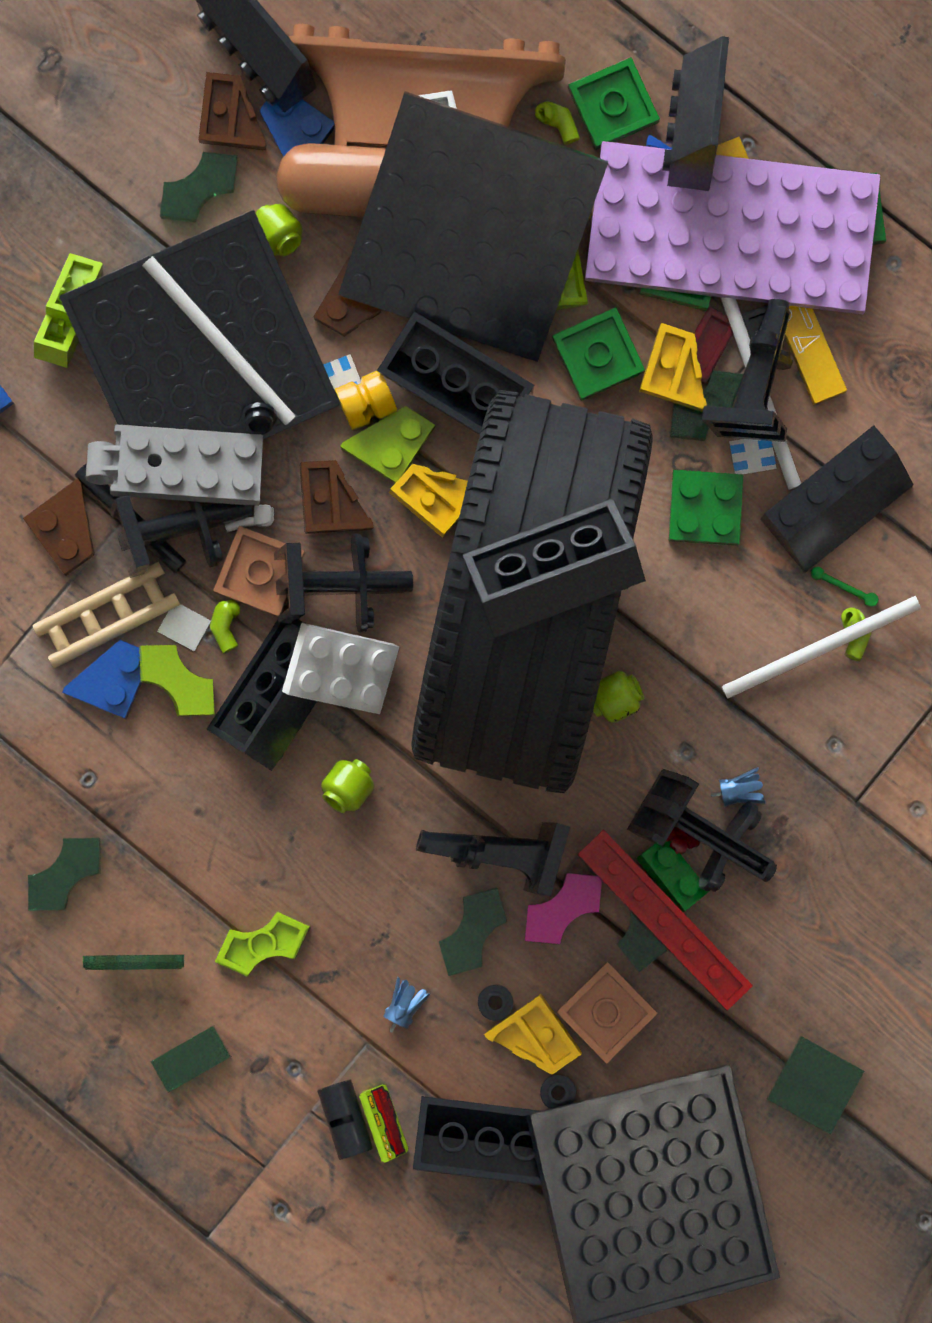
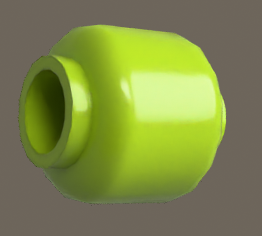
M283 204L265 205L257 210V218L274 256H287L293 253L300 246L303 234L302 224Z
M616 671L602 678L593 709L597 717L603 715L607 721L616 723L637 713L641 707L640 701L644 700V694L636 677L633 674L628 676L623 671Z
M354 759L353 762L347 760L338 761L321 783L324 801L340 813L358 810L374 789V782L369 776L371 773L370 768L357 759Z

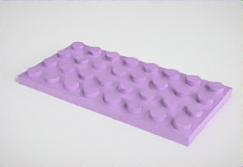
M602 141L600 158L607 160L608 165L594 202L585 281L768 303L770 299H782L790 303L789 306L862 315L865 313L880 184L879 174L716 155L710 190L703 191L667 186L669 171H662L665 152L663 148Z

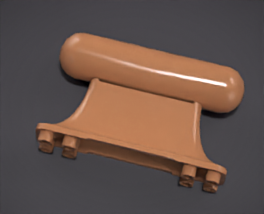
M295 24L293 26V36H289V38L306 57L310 69L320 77L328 92L334 116L335 145L307 143L294 146L279 163L276 175L277 190L282 200L289 207L302 213L364 217L405 91L419 96L452 90L458 110L509 127L519 102L528 91L539 84L558 82L564 78L566 59L564 56L559 55L560 44L553 41L539 42L538 52L524 51L525 42L514 38L505 39L503 49L490 48L489 50L362 42L361 39H349L350 30L341 26L329 27L328 37L314 36V26Z

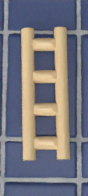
M159 561L150 565L143 575L133 578L128 576L32 625L38 637L46 633L49 634L57 652L48 656L54 669L181 605L175 593L164 597L155 579L165 574ZM143 585L152 604L133 613L124 594ZM112 601L121 620L101 629L92 610ZM80 617L89 636L70 645L61 626Z

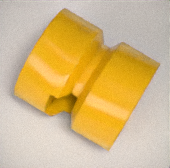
M377 371L363 376L361 383L358 385L351 381L335 388L336 395L352 431L370 424L371 417L373 416L381 419L398 412L384 376Z

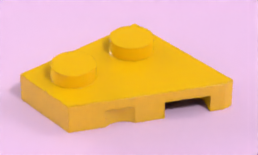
M664 323L659 325L639 392L703 412V407L707 406L702 390V373L700 363L697 360V344L694 333Z
M412 464L390 488L389 493L443 538L459 519L468 481L455 478V474L443 471L433 472L428 467Z
M542 994L484 1034L488 1040L499 1043L513 1051V1054L535 1063L537 1067L551 1075L582 1054V1051Z

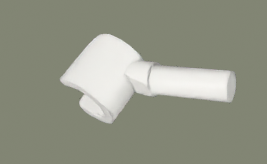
M270 505L254 506V517H247L225 524L227 532L238 530L239 526L244 528L248 526L268 527L274 521V508Z

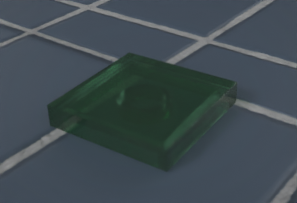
M800 1036L766 1099L831 1134L858 1085L864 1070Z

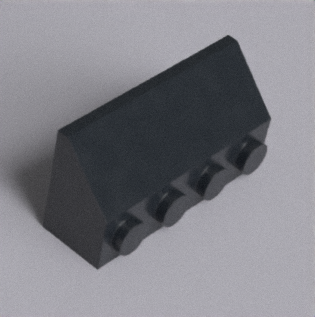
M196 0L200 10L197 14L200 22L209 32L214 29L218 33L220 38L217 40L229 56L235 54L241 61L238 66L249 81L256 79L262 86L259 91L271 107L277 104L285 113L317 88L306 57L258 0Z
M722 36L684 55L681 70L674 69L672 90L678 91V96H671L668 117H675V123L668 122L665 144H672V149H665L662 171H669L667 186L703 191L710 190L719 139L729 37Z
M415 311L377 369L379 374L479 435L490 401L499 390L518 392V396L524 397L525 394L532 396L535 386Z
M873 425L764 513L761 521L803 572L806 573L914 484L897 452Z
M613 499L463 554L494 637L516 631L519 628L551 618L559 613L588 604L599 598L646 581L636 545Z
M299 619L293 623H278V620L276 621L207 727L208 731L271 771L283 757L285 750L317 703L315 700L291 696L282 692L301 623H304Z
M421 1096L413 1170L542 1186L526 1115L540 1111Z

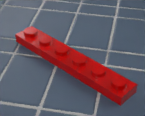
M604 829L577 854L726 1011L753 987L740 971Z

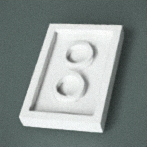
M301 623L282 692L291 696L380 714L399 646L393 643Z

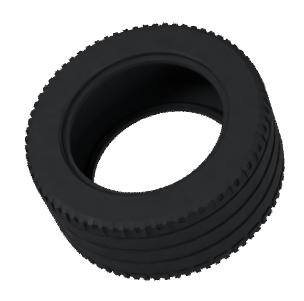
M499 390L490 401L458 519L425 665L411 747L414 759L431 765L434 762H438L440 767L466 772V769L477 771L476 775L500 781H502V778H508L513 780V784L539 789V786L546 787L545 791L564 794L574 782L581 759L621 591L559 613L551 618L519 628L516 631L494 637L463 554L613 499L633 539L648 472L653 435L650 424L631 419V422L624 421L625 417L601 411L597 415L588 413V408L566 403L558 406L551 404L549 399L527 394L524 397H520L518 392Z

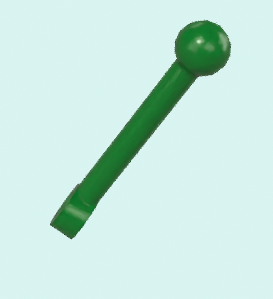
M819 566L811 570V576L814 580L822 579L864 600L867 607H874L879 601L875 593L866 594L824 573V570Z

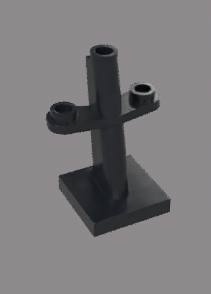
M770 299L768 301V308L760 330L756 331L755 337H752L750 340L749 348L751 355L732 407H703L702 420L717 437L786 442L787 427L774 411H768L767 406L776 369L787 370L793 364V360L790 359L791 353L781 350L791 313L788 301L782 299Z
M128 495L115 499L109 512L111 518L120 516L123 529L118 536V541L122 551L130 549L134 562L128 573L130 578L143 575L150 565L145 546L199 532L204 555L209 567L217 566V562L223 561V555L219 542L217 540L212 541L209 529L252 516V506L215 503L202 507L200 502L188 501L191 510L138 523Z
M353 534L351 538L354 571H302L301 543H286L274 553V560H285L286 572L285 575L276 581V595H287L288 610L278 616V623H293L305 615L304 596L355 594L357 631L366 632L367 629L374 627V612L372 607H368L367 594L412 592V571H366L365 558H369L370 546L368 537H362L361 534Z
M662 769L627 830L641 838L663 846L675 827L713 850L698 881L699 887L705 891L711 890L716 892L725 881L723 869L727 860H730L762 881L768 882L774 876L777 864L739 840L747 829L753 830L758 825L762 815L758 811V806L750 801L743 804L724 831L686 807L699 783L687 776Z
M542 822L538 839L421 830L416 844V851L451 857V862L456 863V867L464 868L466 865H469V869H478L481 863L518 869L526 876L524 891L551 897L570 826L560 823Z

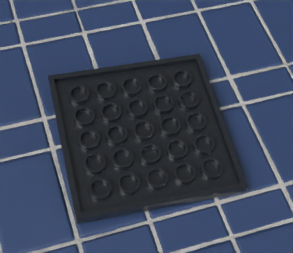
M405 91L338 295L409 319L415 311L447 332L538 362L608 161Z
M254 210L59 296L118 425L252 434L247 431L242 423V410L256 402L265 403L142 266L152 256L295 414V417L287 425L277 417L273 429L266 434H262L263 439L341 405ZM156 456L148 459V463L152 467H157L162 462Z
M723 1065L526 1115L573 1323H619L780 1278L730 1065Z

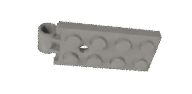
M115 424L116 445L104 441H95L88 444L86 481L98 485L111 484L110 494L113 496L124 497L129 495V497L259 506L263 435ZM150 457H159L162 461L161 464L157 467L150 466L148 463Z

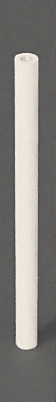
M153 256L142 265L259 397L276 410L277 417L287 425L295 417V414Z
M720 297L746 368L751 355L749 348L750 337L736 299ZM769 397L768 411L776 413L772 399ZM771 441L788 490L798 487L801 481L787 442Z
M916 596L911 597L723 685L722 688L727 699L909 615L921 609V606Z

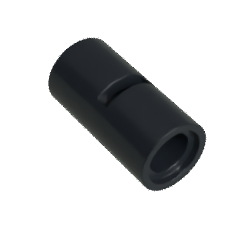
M349 1079L317 1090L339 1160L373 1149L352 1080Z

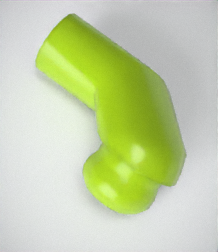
M549 101L537 105L535 108L537 120L559 129L564 145L572 144L580 139L572 114L568 108Z
M232 599L223 600L215 606L210 622V629L223 654L238 647L230 630V625L233 618L240 614V606Z
M853 607L845 609L841 615L844 628L866 619L860 610ZM872 632L849 642L844 655L851 660L861 661Z

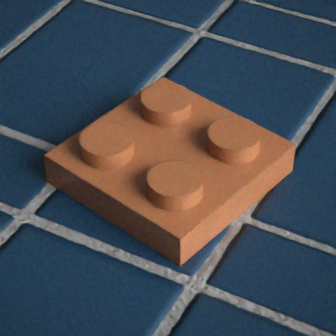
M239 526L213 592L278 617L281 615L287 601V595H276V581L286 574L285 560H274V553L286 543ZM301 550V557L303 560L305 551Z
M608 962L556 1011L606 1064L658 1014Z

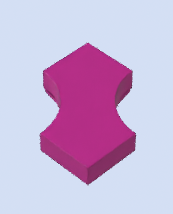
M566 873L563 886L554 898L543 904L528 905L525 941L560 944L562 935L571 921L585 913L599 912L602 880L598 876Z

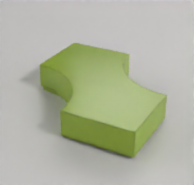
M146 645L139 647L141 682L153 684L163 689L172 699L177 716L214 715L213 679L202 678L191 673L181 662L176 645Z
M277 912L271 921L259 930L243 933L230 929L215 962L248 977L252 969L267 958L283 956L295 959L310 926Z

